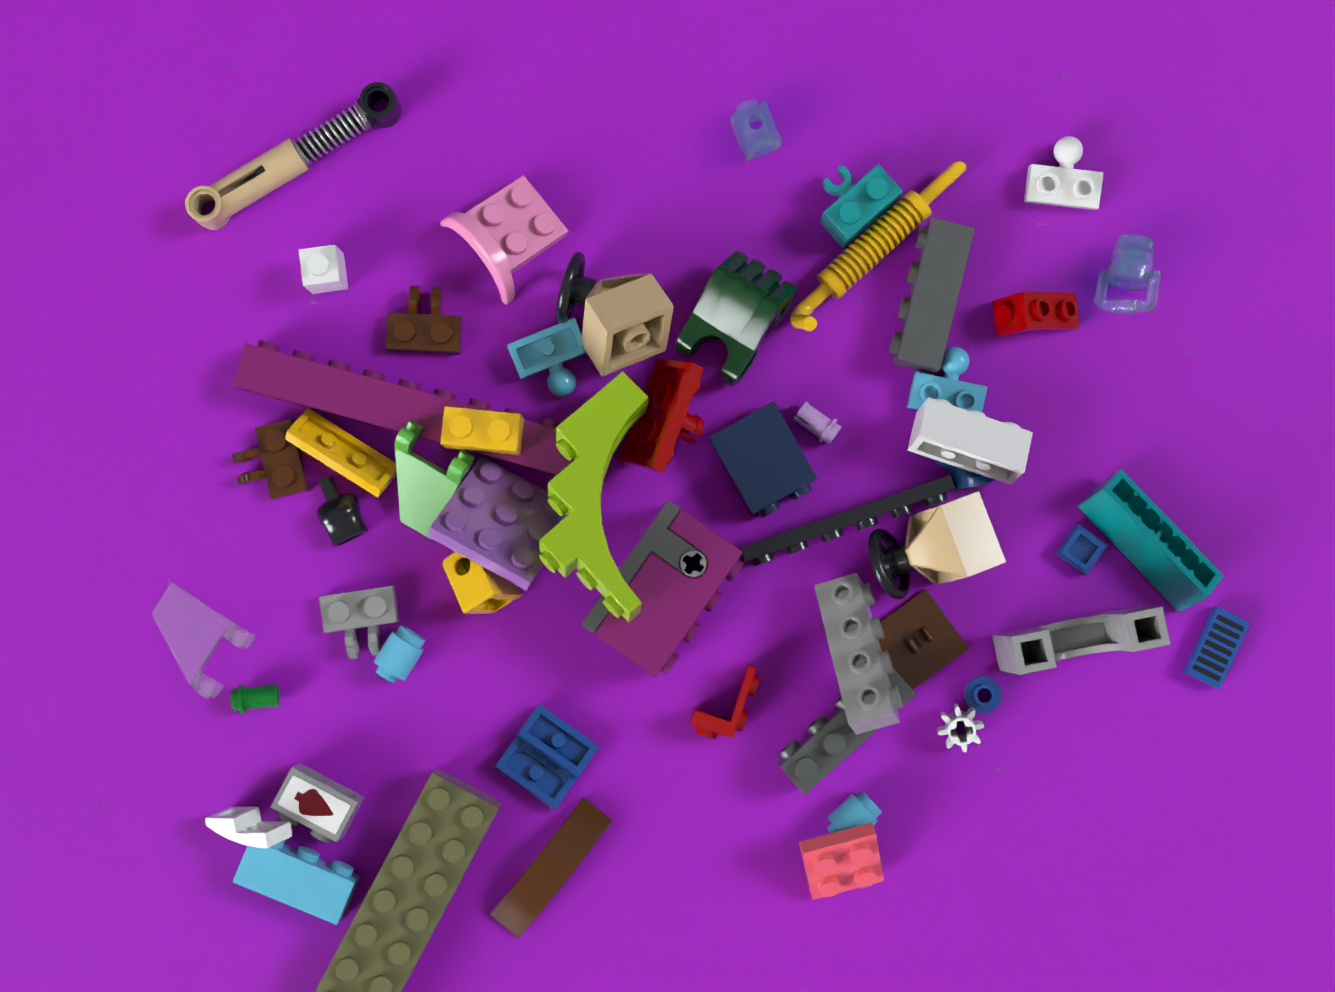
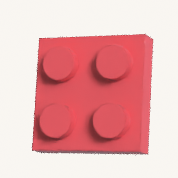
M872 822L799 842L812 900L832 897L841 892L860 887H869L884 881L877 836Z

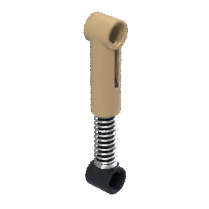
M382 82L368 84L363 88L359 99L356 100L358 103L353 104L351 108L348 107L347 113L342 110V116L337 114L336 119L331 117V122L326 121L325 126L320 124V129L314 127L315 132L312 133L309 130V135L303 134V139L298 137V142L290 138L286 139L209 186L193 188L185 199L187 213L202 227L209 230L223 228L229 222L231 216L308 171V164L312 163L311 160L317 161V156L323 157V152L328 154L329 149L334 151V146L339 148V143L345 144V139L350 141V136L356 138L355 133L361 134L362 129L367 131V129L369 130L372 127L373 129L377 127L388 128L397 123L401 116V106L394 91L389 85ZM386 99L389 101L387 108L383 111L377 112L372 110L374 103L378 100ZM209 201H215L214 210L208 215H202L203 206Z

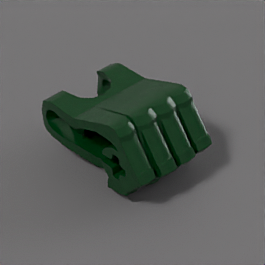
M739 251L733 252L731 256L714 270L675 345L678 354L691 357L698 352L703 344L722 340L727 346L728 356L721 369V377L724 383L731 387L739 384L753 365L758 354V346L770 324L775 326L782 322L791 307L798 289L788 281H784L780 285L782 275L773 269H769L763 274L766 266L759 260L752 259L747 264L749 258Z

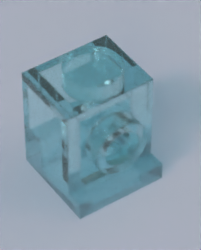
M751 99L739 104L736 107L737 112L732 114L731 125L745 161L748 162L779 150L782 138L776 129L767 102L757 104L755 99ZM759 120L762 123V127L755 130L749 126V123Z

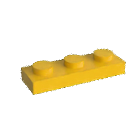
M309 408L303 412L286 432L285 440L377 498L397 475L395 462Z

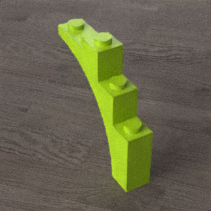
M622 371L556 427L557 449L567 460L571 461L574 459V461L548 482L549 498L547 500L556 513L560 516L565 514L567 516L539 540L541 552L539 558L552 573L558 570L565 578L575 569H578L579 571L576 574L580 581L589 590L596 588L605 597L603 603L616 618L622 615L629 623L640 613L642 602L624 581L610 554L602 526L601 493L603 480L613 453L627 431L647 411L648 396Z

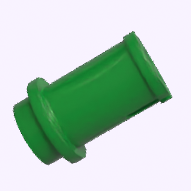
M274 683L273 685L245 687L244 684H239L238 688L231 690L233 711H240L241 714H246L248 709L279 707V685Z

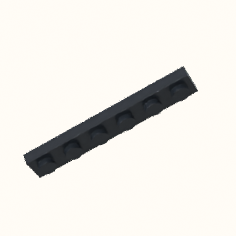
M951 475L739 548L743 552L741 555L742 561L751 560L754 567L774 560L772 552L786 548L789 555L809 548L807 543L809 539L821 536L822 542H826L843 536L841 528L855 524L858 531L878 524L876 516L890 512L891 517L895 518L913 512L911 507L913 503L925 500L926 506H930L947 500L945 492L955 489Z

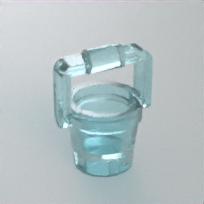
M1125 234L1117 238L1109 266L1106 270H1101L1099 273L1095 304L1102 311H1112L1113 314H1136L1137 311H1151L1155 308L1161 273L1159 269H1153L1154 241L1151 238L1138 234ZM1108 284L1124 290L1139 291L1148 289L1147 300H1105Z

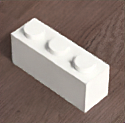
M928 397L916 412L907 451L1012 485L1025 472L1033 432L1022 429L1019 425L1012 422H1001L986 417L980 411H968L953 406L947 400Z

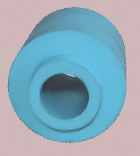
M400 625L397 632L392 631L373 661L378 666L376 673L392 683H395L397 679L405 681L424 651L422 646L426 640L412 630Z
M862 790L856 796L852 793L827 817L831 822L827 830L830 833L871 822L874 826L878 822L876 818L882 811Z

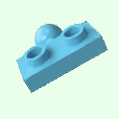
M575 317L566 323L557 324L507 345L521 380L549 370L550 375L547 379V386L553 395L566 397L575 390L576 378L570 370L563 368L562 363L587 354L581 345L582 334Z
M950 347L945 350L941 365L942 370L945 372L944 377L914 372L906 407L918 410L929 397L947 400L953 406L968 411L976 410L982 412L988 387L958 381L959 375L967 370L970 360L964 349Z

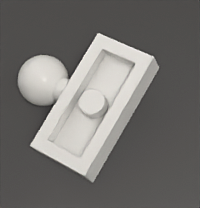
M1066 136L1056 142L1053 153L1055 159L1059 162V167L1036 164L1028 166L1024 202L1089 210L1099 209L1104 172L1073 169L1074 164L1081 159L1083 154L1082 143L1077 138Z

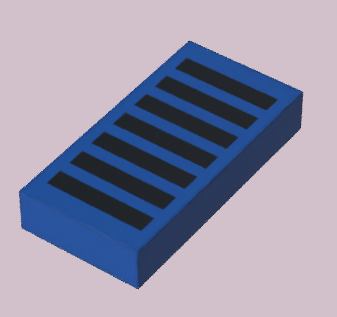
M1213 607L1182 673L1215 689H1220L1250 626V622L1219 607Z

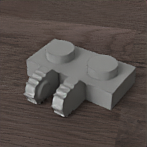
M395 586L319 596L324 633L345 630V645L349 659L358 658L359 655L356 628L368 627V647L372 656L378 655L382 648L379 625L399 622Z

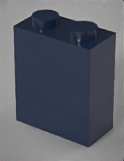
M774 401L715 433L708 439L750 516L759 512L761 518L781 508L778 501L786 496L791 495L793 500H796L813 490L810 483L815 481L817 476Z

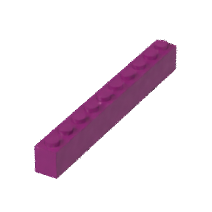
M258 340L257 346L245 343L233 382V386L244 391L399 433L402 427L406 428L408 422L412 420L423 426L419 439L437 444L441 442L444 406L492 411L490 410L491 404L481 400L470 398L469 404L455 401L456 394L448 391L435 389L433 394L419 391L421 385L412 381L399 379L398 385L384 381L386 375L364 369L363 375L349 371L350 365L331 359H329L328 365L314 362V355L299 350H294L292 355L279 352V345ZM505 408V412L521 414L524 418L520 456L464 450L553 476L558 475L574 461V459L571 461L567 460L556 447V427L561 423L546 418H541L540 423L525 420L526 413Z

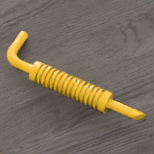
M961 161L954 162L920 194L912 190L908 191L901 200L896 202V205L891 207V210L889 209L875 224L869 227L870 229H867L864 234L860 235L859 239L854 241V244L848 246L849 249H845L843 254L841 253L838 256V259H834L832 261L833 264L830 263L827 268L823 269L817 275L820 285L792 311L790 322L793 327L813 331L817 327V320L809 316L813 310L830 295L839 300L847 290L852 288V285L857 283V280H861L863 275L868 273V270L873 269V265H877L884 256L889 254V251H892L895 246L900 244V241L905 239V236L910 235V232L914 231L921 222H924L932 214L929 204L965 172L966 164Z

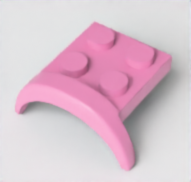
M524 175L466 213H451L440 222L442 227H449L460 234L476 251L490 271L499 289L501 300L506 305L510 304L515 297L512 273L564 239L569 232Z

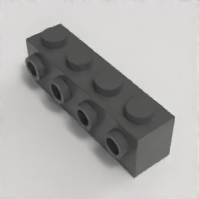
M893 668L894 673L888 674L891 687L897 686L904 706L916 693ZM842 697L834 703L837 707L827 717L823 714L820 715L807 727L809 733L799 742L794 739L779 753L781 758L777 761V764L804 795L878 730L875 729L856 735L848 724Z

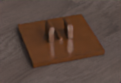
M926 589L880 621L884 632V639L879 640L881 651L888 652L893 668L912 690L969 649Z

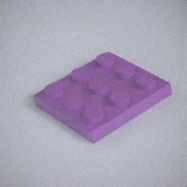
M481 456L432 523L427 536L527 591L544 565L539 558L541 554L539 540L567 515L560 516L548 503L547 499L549 496L547 491Z

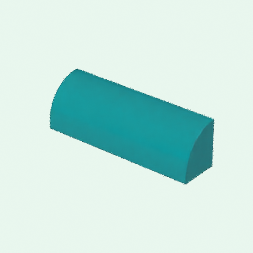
M1119 469L1104 480L1077 506L1178 612L1208 598L1224 576L1122 469Z

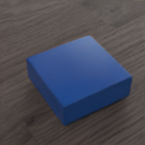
M1075 524L1054 554L1081 574L1087 575L1108 545L1080 524Z

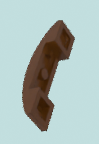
M583 797L490 915L519 938L582 862L610 825L612 819Z

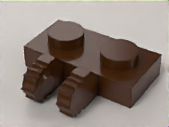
M411 285L409 287V314L388 313L386 349L388 351L461 354L462 317L442 315V287L433 286L430 295L431 314H419L421 291L419 286Z
M289 419L255 427L259 448L233 453L232 459L233 463H246L250 460L262 458L264 470L242 473L237 477L238 485L267 480L271 499L310 491L301 450L285 440L286 432L294 424V420Z

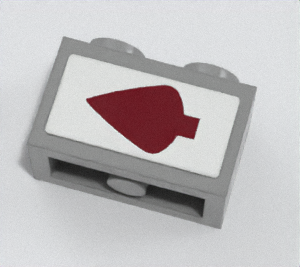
M299 763L291 767L271 808L279 812L277 816L281 820L289 821L291 825L295 826L301 823L312 829L310 834L320 841L331 843L332 840L338 842L345 836L365 797Z

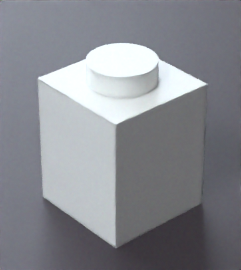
M336 245L298 249L302 282L308 291L312 294L348 289L344 253Z

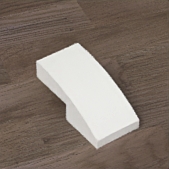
M229 807L205 818L206 826L214 832L246 846L269 848L292 837L291 823L289 821H261L259 807Z

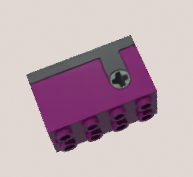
M669 500L619 569L624 581L642 602L640 613L629 623L622 615L616 618L604 605L603 600L605 597L601 595L581 623V626L591 633H595L597 637L655 678L660 671L666 675L679 658V654L674 652L682 640L686 643L691 641L701 626L696 622L698 616L703 609L709 613L722 596V593L717 590L724 579L729 582L732 581L744 564L739 560L743 553L740 549L684 510L680 511L681 508ZM694 555H697L700 558L698 564L702 567L701 572L699 573L694 570L690 574L684 571L686 563L682 561L683 558L686 556L691 559Z

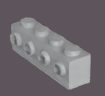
M854 573L814 585L849 726L857 735L900 723L897 710L902 709L903 704L897 686L891 687L888 674L894 673L888 652L881 651L879 640L884 639V632L879 617H872L870 606L876 603L870 584H863L859 575Z

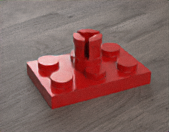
M656 358L643 391L648 396L647 411L628 430L617 460L629 465L664 473L666 466L674 456V445L677 437L689 444L697 441L695 435L701 436L704 420L702 417L687 411L693 396L700 388V377L704 369L703 367L693 362Z

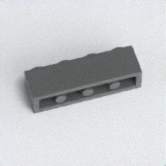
M933 217L926 225V228L920 226L915 242V248L920 249L917 262H911L906 278V283L912 284L909 297H902L897 318L903 319L900 333L894 331L889 347V353L894 354L892 364L933 375L941 369L975 228Z

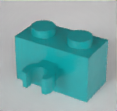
M879 164L855 185L851 183L849 170L842 165L836 171L843 180L841 185L832 184L828 178L824 179L822 183L824 190L828 194L839 196L840 198L823 212L819 223L843 249L892 207L903 192Z

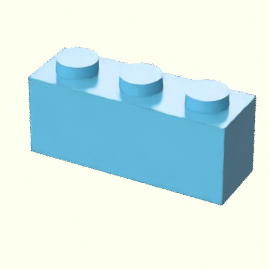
M285 840L269 848L247 846L233 883L335 925H338L345 917L361 878L360 875L353 873L354 868L351 865L336 860L331 864L319 859L320 854L315 850L299 846L297 850L285 845Z

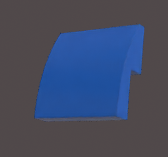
M539 704L494 769L555 811L591 760L599 745Z

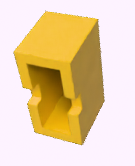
M444 406L440 444L449 449L485 451L520 456L524 418L521 414Z

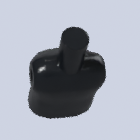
M332 476L320 479L318 483L326 502L318 507L316 513L319 521L328 533L332 546H341L366 534L368 529L362 518L356 496L351 493L339 494Z

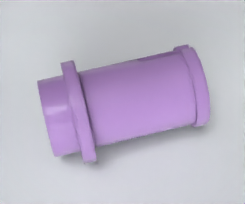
M807 401L793 419L794 422L799 423L819 437L818 442L820 443L824 441L830 444L842 428L836 423L838 421L836 418L832 421L812 407Z

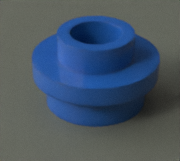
M978 676L971 679L965 686L964 700L969 708L973 707L977 713L992 712L1000 704L1002 693L995 680L986 676ZM982 688H986L989 691V698L985 702H980L977 697L978 691Z

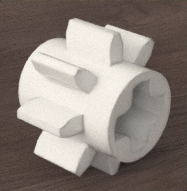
M954 704V712L949 715L945 712L940 713L941 718L945 721V726L938 727L937 732L938 735L948 734L949 737L945 743L948 749L955 743L961 746L963 752H967V745L972 741L977 744L981 743L976 730L984 728V723L980 720H972L976 713L973 707L964 712L960 710L958 704ZM956 722H964L965 726H967L964 728L965 734H957L955 730L957 727Z

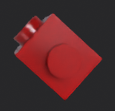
M1020 292L992 300L996 336H1010L1029 330H1074L1079 328L1075 293Z
M747 663L729 719L694 708L690 724L697 726L695 733L716 739L717 734L733 738L735 731H743L749 712L743 709L747 695L754 696L760 679V675L754 674L756 666Z

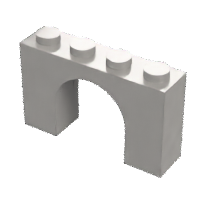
M1132 606L992 634L999 670L1017 675L1057 668L1056 661L1108 651L1137 652L1171 645L1163 607Z

